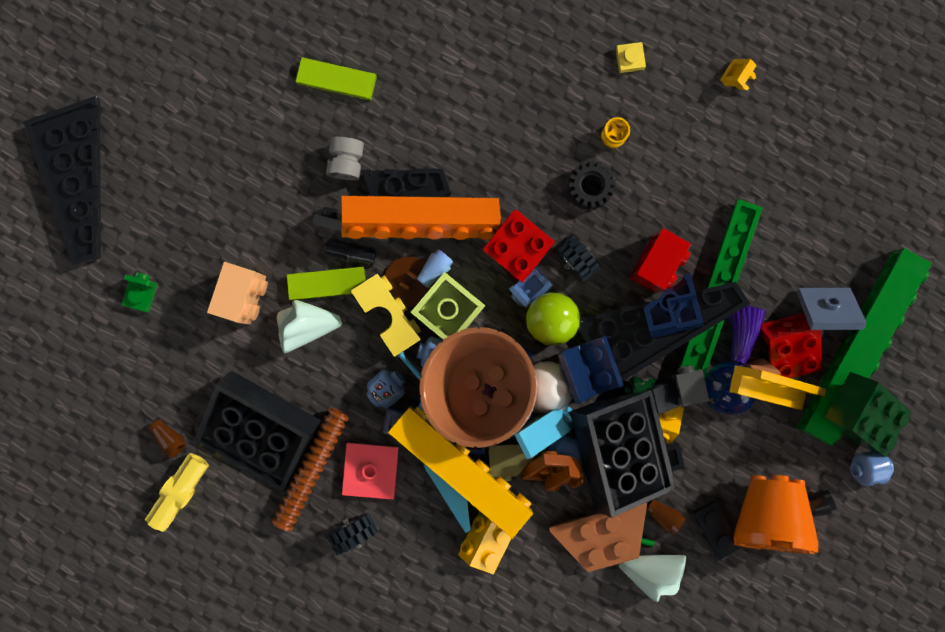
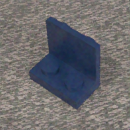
M606 336L558 353L560 368L566 375L569 383V393L574 398L576 404L582 403L597 394L623 386Z

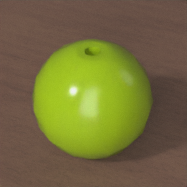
M550 292L540 295L532 301L526 313L528 331L535 340L544 345L556 346L566 343L575 336L579 328L580 316L578 307L571 298L562 293Z

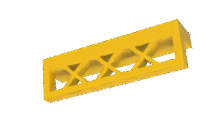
M735 365L729 392L803 410L806 393L825 396L826 389L766 371Z

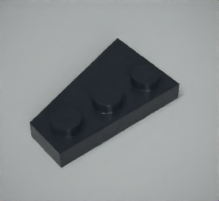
M443 169L362 170L370 196L446 197L451 195Z

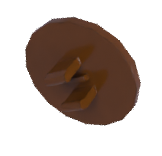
M402 257L388 266L385 272L386 278L393 287L389 292L394 300L399 297L405 307L416 306L434 285L433 283L427 288L416 279L426 264L424 261L416 257Z

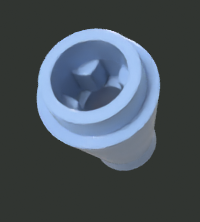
M437 249L435 253L431 252L420 275L416 279L429 288L444 272L447 273L451 270L450 266L453 261Z

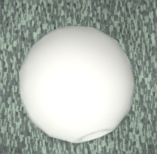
M551 361L539 362L533 365L537 378V396L533 411L545 414L555 409L564 410L572 401V397L568 390V380L560 365Z

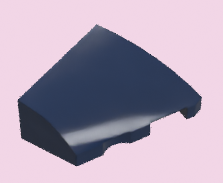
M691 273L685 274L683 280L673 288L666 289L659 299L651 301L644 307L651 339L704 326Z

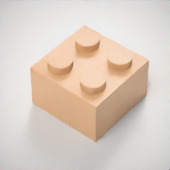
M224 262L207 313L237 323L251 325L252 320L255 321L259 314L260 307L257 306L259 297L264 296L268 286V282L265 281L266 276Z

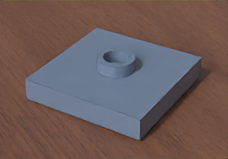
M799 288L797 296L811 330H864L867 322L851 288Z

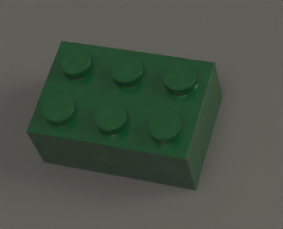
M849 372L824 419L859 446L887 457L889 451L893 450L896 446L897 437L901 429L908 424L911 411L879 382Z

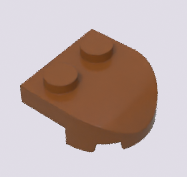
M555 451L541 453L540 457L531 460L521 471L522 480L545 481L546 491H558L559 486L561 487L564 484H570V488L573 489L584 483L583 469L580 462L572 456L557 455Z

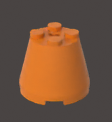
M751 475L734 531V545L787 553H818L819 542L805 481L789 480L788 476L772 475V480H766L765 476Z

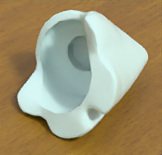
M294 300L292 307L281 310L277 314L279 340L283 353H288L312 342L342 325L339 315L299 300Z
M644 555L639 556L638 559L620 563L619 567L654 602H658L661 595H675L678 592L686 565V556Z

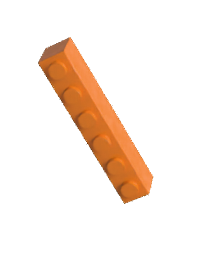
M341 196L342 237H349L351 239L376 237L377 239L429 238L436 240L440 238H455L463 240L466 238H480L482 240H490L502 225L499 198Z

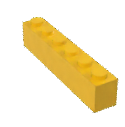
M410 406L388 433L513 539L533 515V511L530 508L532 503L520 493L518 496L514 495L509 490L511 485L501 476H498L497 479L489 473L491 468L478 458L477 461H474L468 455L470 450L467 447L457 443L454 444L439 434L440 432H437L430 422L427 421L428 416L425 415L420 407L417 406L416 409H413Z

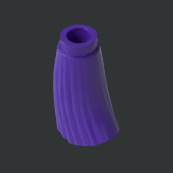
M748 305L728 317L732 332L730 360L746 364L759 336L765 310Z

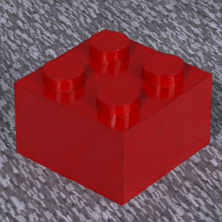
M662 228L652 235L628 279L654 294L665 291L667 288L671 289L678 277L675 274L677 268L680 265L684 266L691 254L688 251L691 243Z

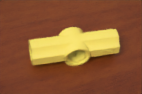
M193 453L187 455L175 475L171 476L159 492V499L145 518L150 527L162 532L167 530L179 510L185 507L195 493V486L209 467L206 460Z

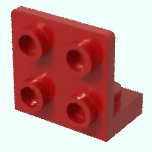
M513 210L484 246L483 251L510 272V277L517 282L523 283L555 241L518 210Z
M804 313L762 323L759 335L769 346V363L780 371V376L793 378L822 369L821 330H811Z

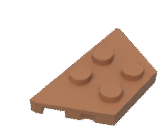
M647 502L613 518L597 512L549 527V530L587 572L639 558Z

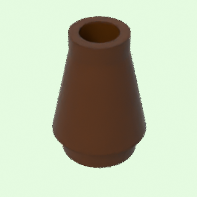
M161 419L156 420L149 426L148 430L153 435L163 455L173 458L186 447L184 437L167 426Z
M655 499L651 500L646 508V513L666 533L670 532L675 535L686 520L681 515V511L662 504Z

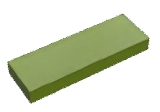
M302 57L296 83L302 86L371 101L377 76L374 73Z
M356 267L287 274L289 300L351 295V290L366 281L365 268Z

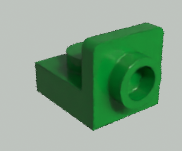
M135 272L134 276L125 274L124 280H128L122 306L150 312L158 283L149 281L151 276L138 272Z

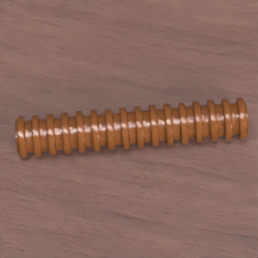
M328 408L327 412L329 414L324 416L325 422H321V430H317V437H314L312 440L314 443L309 445L310 451L305 453L306 459L301 461L303 465L298 467L299 473L294 475L295 481L290 483L292 487L287 489L286 492L288 494L284 495V502L279 504L280 510H276V517H273L271 520L275 527L288 532L292 531L294 528L293 524L297 523L296 517L301 515L300 509H304V502H307L309 499L307 495L312 493L311 487H315V480H318L320 477L318 473L323 471L322 466L326 465V458L331 456L330 450H334L333 444L338 442L337 436L342 434L341 428H345L344 422L349 420L348 415L340 410Z

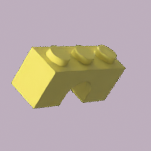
M376 274L351 290L365 313L374 307H384L390 311L392 322L386 330L380 333V336L395 357L421 340L417 334L422 331L414 319L408 321L404 315L407 308L398 297L394 300L389 291L393 287L384 275L380 278Z

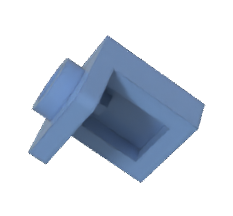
M536 266L523 283L518 282L512 285L509 290L513 293L511 295L512 299L519 306L527 308L530 307L532 301L538 296L545 294L554 285Z

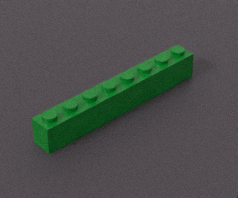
M906 248L894 250L891 253L861 308V312L867 322L864 330H849L818 386L826 389L825 396L813 395L796 429L823 444L833 445L834 442L840 439L842 432L824 419L849 372L870 378L877 371L880 365V357L891 346V337L895 330L903 324L905 319L903 315L907 308L915 302L919 286L929 276L928 270L932 264L931 262Z

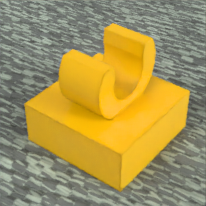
M733 59L720 81L725 86H735L738 90H748L749 87L745 83L748 79L755 80L756 75L753 70L757 65L751 59Z

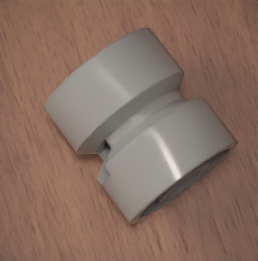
M332 137L329 147V153L332 155V158L328 159L326 175L344 180H359L361 164L358 160L363 156L364 143L348 137Z

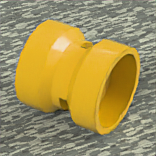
M620 117L610 119L602 130V142L609 148L622 146L630 134L628 122Z

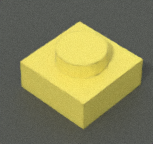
M642 42L617 45L616 54L619 73L644 70L646 68Z

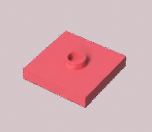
M348 442L346 445L342 495L394 500L399 447Z

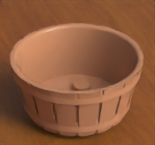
M475 327L460 330V332H455L442 340L443 342H440L430 353L429 359L427 358L421 373L422 378L420 377V400L430 424L447 440L472 448L475 446L477 448L492 446L516 434L529 419L537 396L535 369L525 350L507 334L480 327V329ZM486 384H490L491 387H496L497 389L493 393L494 397L489 399L488 395L483 396L482 391L486 389Z

